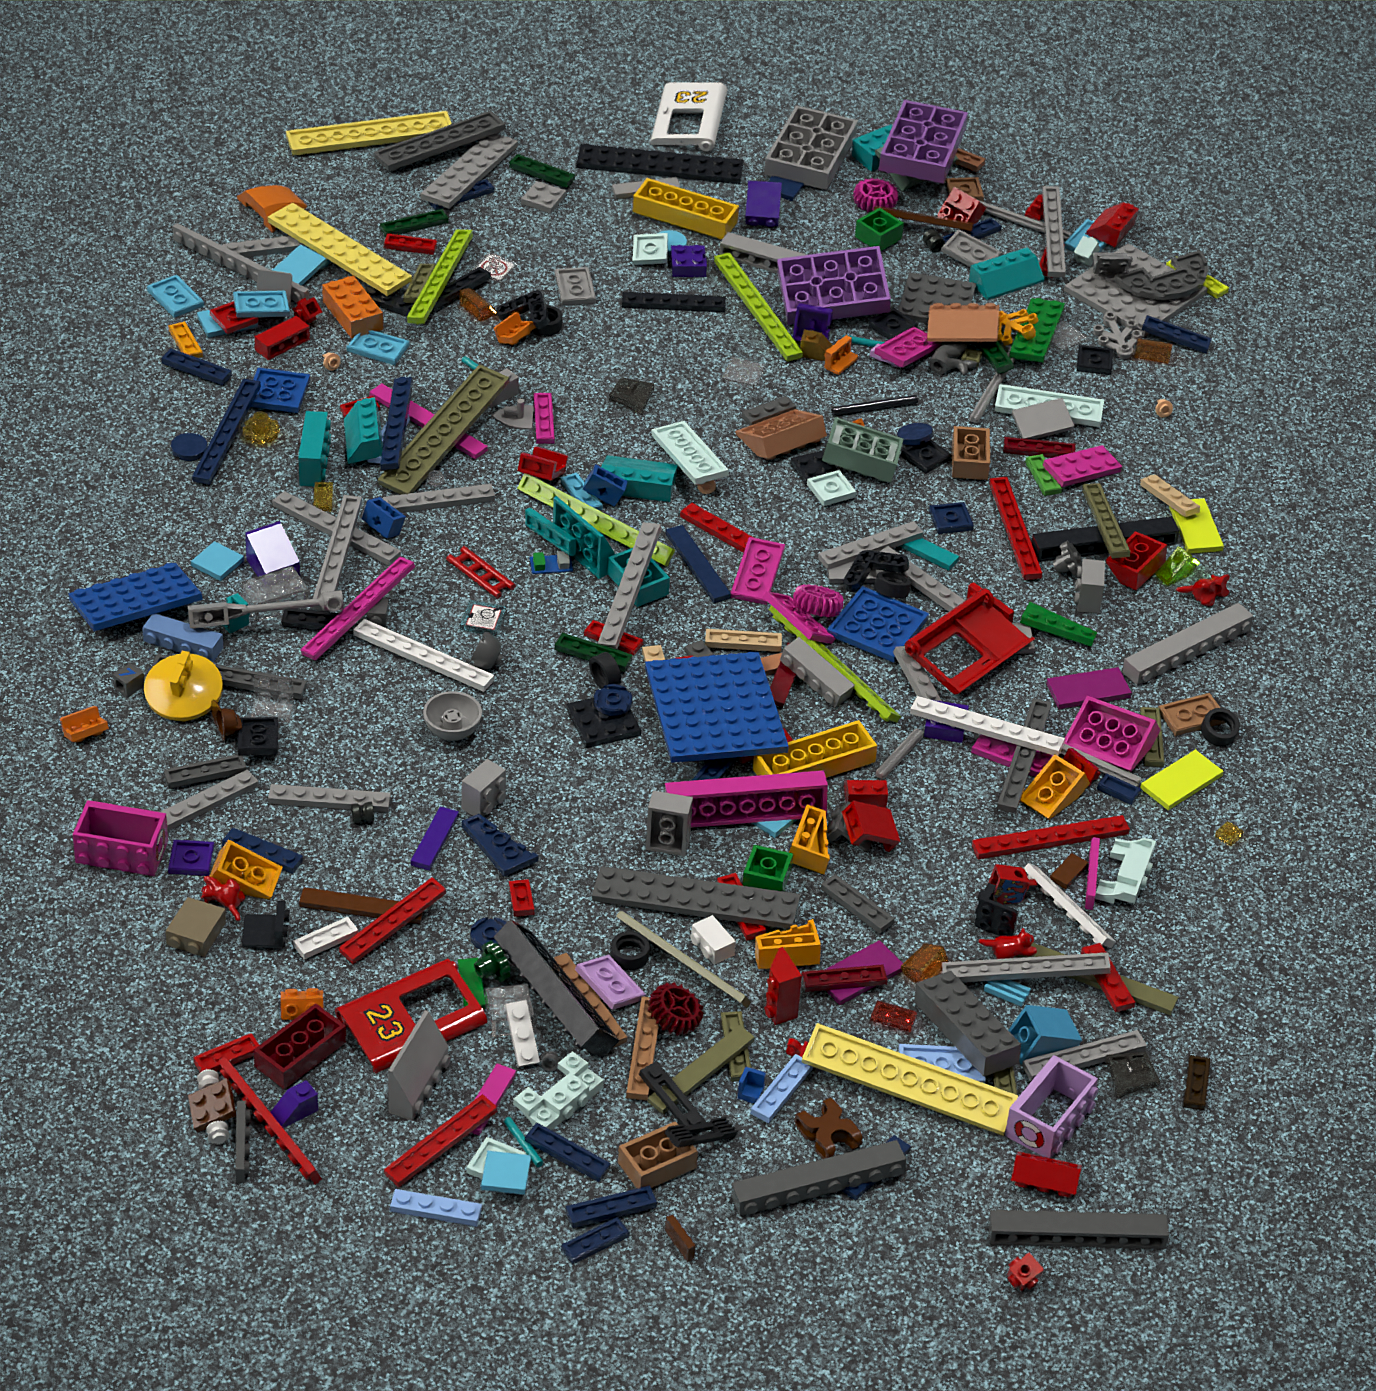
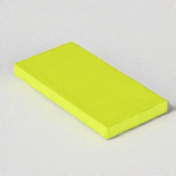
M1205 498L1191 499L1200 506V512L1188 517H1184L1169 506L1187 554L1223 551L1224 545Z
M1195 749L1142 782L1140 788L1164 808L1170 810L1222 777L1224 771Z

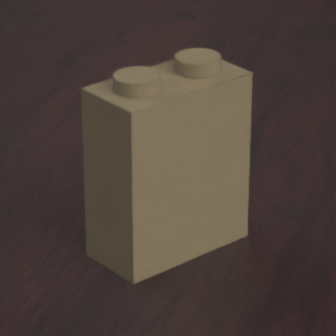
M187 897L166 929V944L173 948L205 957L226 924L225 909Z

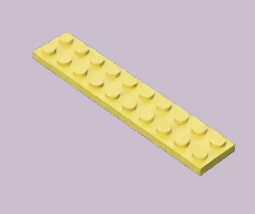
M447 111L289 130L286 131V138L292 155L367 147L370 145H383L386 143H399L451 125L452 123Z
M294 203L268 216V223L386 296L412 281V275Z
M818 1023L802 1057V1063L1003 1136L1006 1131L1009 1108L1018 1098V1095Z

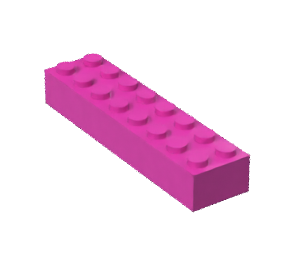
M824 770L665 783V793L693 797L691 827L801 819L807 804L825 810L827 817L828 784Z

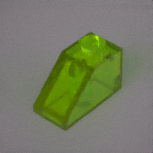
M1178 546L1155 575L1167 586H1170L1187 578L1200 562Z

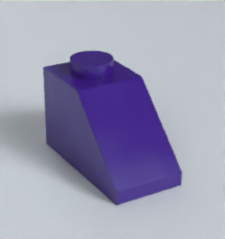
M306 1080L288 1089L270 1113L282 1128H285L319 1111L318 1093Z

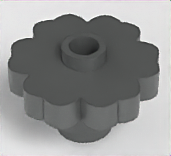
M1066 541L1060 545L1061 555L1053 560V565L1059 574H1065L1070 571L1077 577L1078 566H1082V558L1074 545Z

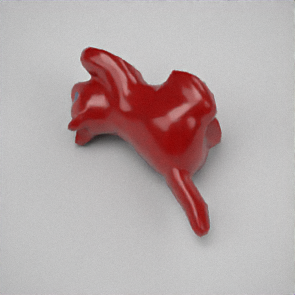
M1212 574V579L1202 578L1195 582L1194 585L1178 587L1176 591L1180 593H1193L1197 601L1203 606L1209 607L1215 603V597H1226L1229 594L1226 584L1230 576L1225 574L1219 577Z
M205 876L203 880L207 885L202 887L201 899H204L205 903H209L212 900L220 902L229 909L236 921H240V913L236 908L245 900V895L240 890V885L233 879H228L226 884H221L219 880Z
M1024 928L1016 936H999L994 940L979 939L978 941L983 946L992 947L997 959H1009L1017 955L1033 956L1037 953L1036 947L1031 946L1034 942V937L1027 933Z

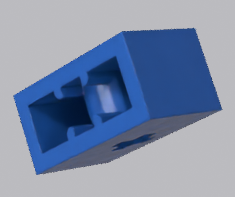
M595 464L585 480L583 490L615 507L625 492L628 481Z
M381 497L367 501L361 519L368 526L378 531L381 536L391 538L400 534L406 516Z

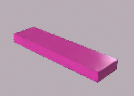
M534 393L536 444H554L552 393Z
M1095 837L1091 840L1085 900V908L1093 910L1096 894L1100 838Z
M496 1064L475 1099L483 1094L493 1104L498 1106L515 1078L516 1070ZM489 1119L471 1133L480 1136Z

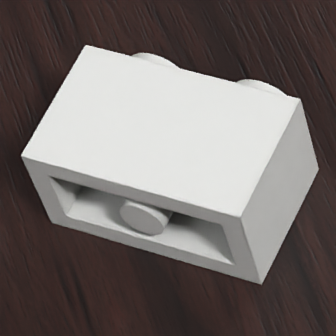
M713 915L692 924L690 935L692 943L697 945L704 957L709 959L714 965L735 955L736 941Z

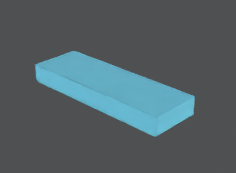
M578 473L561 477V484L572 497L597 510L603 509V504L596 496L590 495L583 490L585 482Z

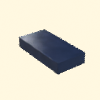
M1106 773L1097 786V790L1130 805H1133L1142 790Z

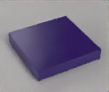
M173 840L168 874L209 876L215 847L214 842Z

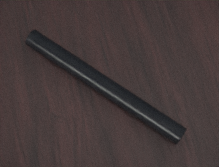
M917 395L836 406L831 407V413L833 416L917 404L918 397Z

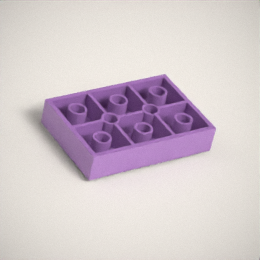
M904 100L880 154L879 170L920 180L944 183L965 133L968 112Z
M879 246L777 259L778 277L788 325L795 324L796 310L799 303L833 309L832 319L890 312V294Z

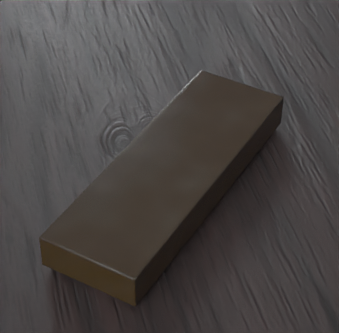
M1189 1055L1184 1108L1205 1111L1211 1058Z

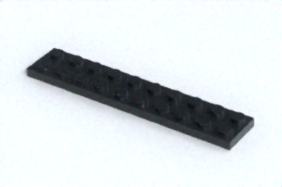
M580 144L576 168L670 178L677 177L680 179L741 184L744 160L737 158L710 157L591 144Z

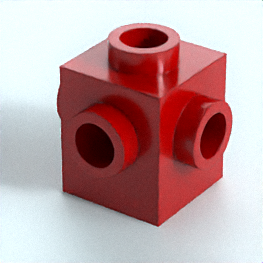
M315 297L309 300L303 298L296 302L297 306L292 308L294 316L299 317L304 322L306 321L307 324L316 320V315L322 313Z
M1029 1252L1021 1259L1019 1257L1015 1258L1008 1265L1010 1268L1007 1273L1009 1276L1007 1279L1014 1288L1018 1287L1021 1292L1025 1288L1030 1290L1039 1282L1038 1278L1042 1275L1044 1269Z

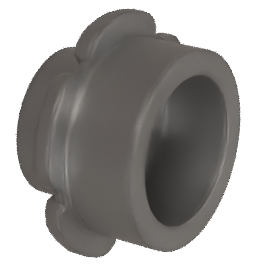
M550 1051L549 1053H543L541 1056V1066L544 1070L552 1072L558 1068L561 1058L558 1057L557 1053Z

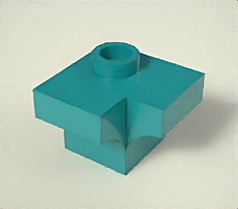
M238 593L226 598V603L248 606V603ZM250 613L230 619L228 625L222 626L231 634L249 625Z

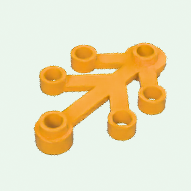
M1026 309L1011 314L1000 311V326L997 340H1001L1005 346L1010 345L1013 342L1011 337L1012 329L1020 332L1027 340L1034 338L1036 330L1033 324L1039 321L1035 313L1029 315ZM1029 322V324H1026L1024 326L1020 325L1022 323ZM1003 325L1005 326L1004 335L1001 332Z

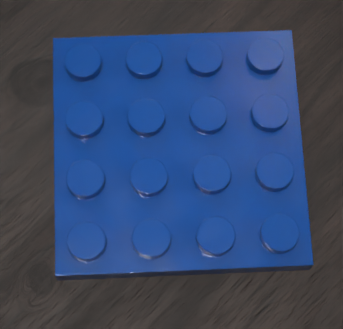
M862 586L828 627L827 632L838 640L894 663L896 661L893 653L895 647L905 646V642L915 636L928 620L929 613Z

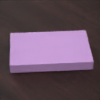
M610 955L576 965L575 970L612 1010L639 1002L642 996H646Z

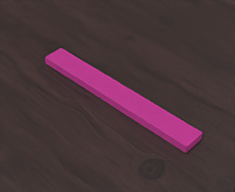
M381 383L370 391V396L375 397L378 402L390 408L392 389ZM410 400L408 412L410 421L423 428L434 414ZM466 433L454 446L474 459L488 451L487 445Z
M399 557L301 648V654L316 661L415 568L414 562Z

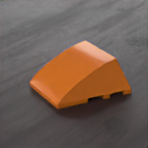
M285 186L256 187L246 190L237 196V199L245 207L251 206L263 218L264 225L272 233L276 231V227L268 223V216L291 203L304 210L307 208V205Z

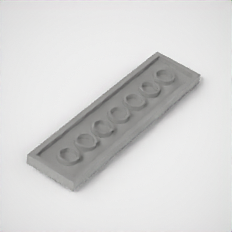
M492 134L481 139L420 193L421 199L446 208L452 207L478 181L484 178L518 147V140L499 134Z

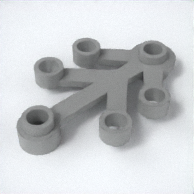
M1112 311L1106 312L1103 316V324L1110 327L1113 333L1105 331L1102 325H1095L1093 327V334L1099 336L1098 344L1100 346L1114 349L1118 357L1128 359L1134 352L1133 346L1142 339V332L1136 330L1137 321L1133 319L1128 320L1126 328L1120 332L1116 314ZM1132 332L1131 339L1125 343V339ZM1109 339L1116 341L1118 344L1110 342Z

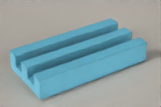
M1012 980L988 981L984 986L985 992L1021 1007L1031 988Z

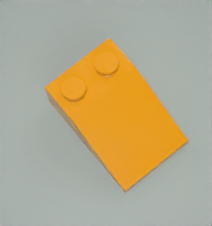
M1054 754L1023 792L1020 801L1050 820L1078 799L1090 782L1084 772Z
M228 839L218 853L210 877L219 880L221 884H226L228 879H233L240 885V890L244 895L270 900L283 867Z

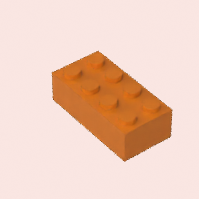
M354 276L322 284L323 303L351 339L357 334H360V336L369 334L370 330H383V312Z

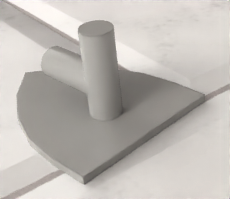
M518 399L517 405L504 406L503 409L496 411L491 416L506 426L532 430L534 405H524V400Z

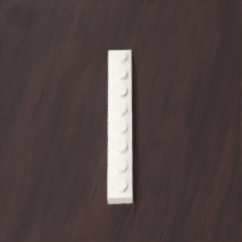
M363 619L353 630L356 637L483 692L494 681V675L366 619Z
M919 696L916 697L910 709V714L1051 755L1056 754L1059 756L1065 743V738Z

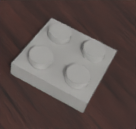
M536 181L521 198V204L552 213L566 197V190Z

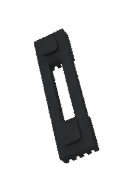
M658 1061L640 1070L639 1076L662 1100L677 1119L679 1125L687 1126L706 1122ZM661 1083L666 1084V1086L671 1090V1092L675 1095V1097L679 1100L683 1107L688 1111L686 1114H683L679 1110V1108L675 1105V1103L671 1100L667 1093L662 1089V1087L660 1086Z
M726 1117L711 1119L710 1122L687 1126L683 1124L668 1126L665 1134L675 1147L680 1148L735 1138L739 1131L732 1127V1123L729 1124L730 1121L726 1120ZM709 1130L713 1131L710 1134L693 1136L691 1134Z

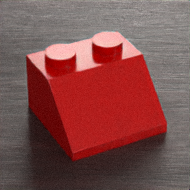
M844 780L846 803L848 801L850 803L857 801L887 808V780Z

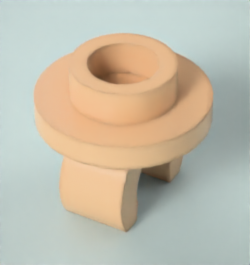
M330 352L323 354L325 368L330 371L336 370L340 365V357Z
M1165 399L1157 400L1158 404L1155 408L1157 415L1163 418L1168 417L1173 411L1172 403Z
M714 480L698 484V490L703 494H710L716 488Z

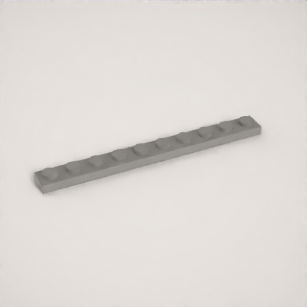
M178 223L173 225V240L257 282L260 269L269 270ZM292 281L291 300L295 302L303 298L309 300V289Z

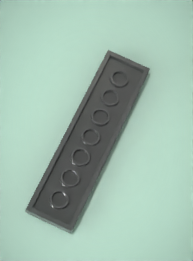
M490 110L373 152L374 158L388 171H394L402 166L411 165L416 161L425 160L427 157L439 155L444 151L453 150L458 146L470 144L478 139H484L486 136L498 134L500 131L506 130V124Z

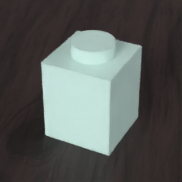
M1083 236L1074 251L1075 260L1091 266L1093 263V253H1099L1100 251L1098 241L1092 237L1087 238Z

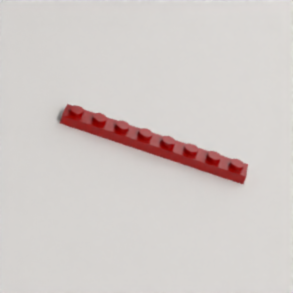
M1008 477L990 478L989 485L1023 580L1042 579V570Z
M1120 815L972 840V848L979 860L1091 841L1093 837L1105 839L1129 835L1130 828L1124 816Z
M225 1056L218 1062L222 1067L220 1070L222 1076L225 1079H231L233 1082L231 1087L237 1095L240 1093L244 1095L242 1100L246 1101V1106L249 1109L253 1107L256 1110L253 1114L260 1123L264 1121L267 1124L264 1128L271 1137L276 1135L278 1138L276 1143L283 1152L286 1149L290 1154L287 1156L294 1166L300 1165L299 1171L306 1180L310 1178L315 1185L320 1182L322 1178L315 1167Z

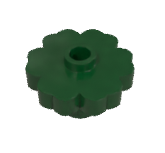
M492 940L481 946L483 950L481 952L482 957L474 963L477 975L480 978L493 976L500 983L511 977L509 973L511 969L503 950L497 943L494 944Z

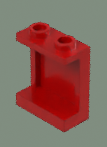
M534 447L532 455L527 453L520 454L517 471L551 481L565 473L568 455Z
M852 801L842 811L852 845L858 846L866 839L883 843L885 851L890 852L901 842L890 809Z

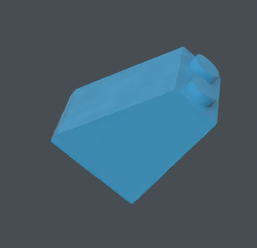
M1026 1005L1008 1030L1021 1044L1019 1059L1021 1065L1024 1060L1076 1047L1082 1041L1067 1009Z

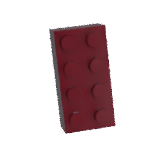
M315 1003L253 1050L254 1067L281 1088L286 1089L346 1043V1025Z

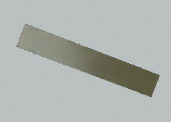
M741 1025L737 1026L673 1077L672 1080L684 1095L687 1096L755 1041V1037ZM664 1084L662 1089L676 1105L679 1100ZM655 1092L648 1097V1103L661 1114L669 1110Z

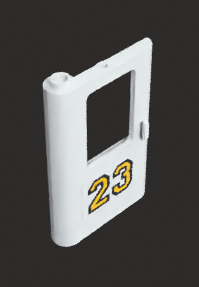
M667 83L663 89L650 145H698L702 151L709 152L713 150L725 103L727 87L722 83ZM672 113H703L699 133L667 134Z

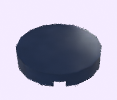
M912 423L901 427L897 432V436L903 438L902 444L918 445L921 441L928 442L932 439L933 429L925 423Z
M196 433L180 434L171 441L172 454L175 457H180V460L183 461L198 460L207 449L206 439Z
M608 684L604 688L596 690L594 694V706L596 709L609 716L625 714L632 706L633 698L631 692L629 693L627 688L621 685Z
M486 917L476 921L471 927L470 938L472 944L482 950L481 946L491 940L494 944H499L494 936L507 922L496 917L494 919Z

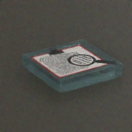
M469 600L460 623V630L482 634L488 632L493 636H497L506 613V606Z

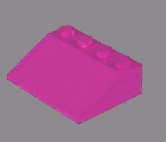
M1087 696L1065 737L1064 744L1131 772L1153 746L1160 728L1154 719Z

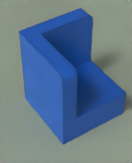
M745 1067L739 1080L737 1099L755 1104L764 1091L766 1073Z

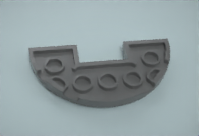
M1198 250L1172 258L1171 265L1176 270L1152 277L1142 267L1116 275L1114 282L1122 289L1138 296L1159 300H1176L1177 298L1193 294L1203 286L1207 279L1208 263L1204 254Z

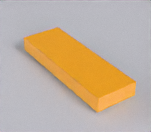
M186 322L168 325L169 332L181 352L196 358L203 357V352Z

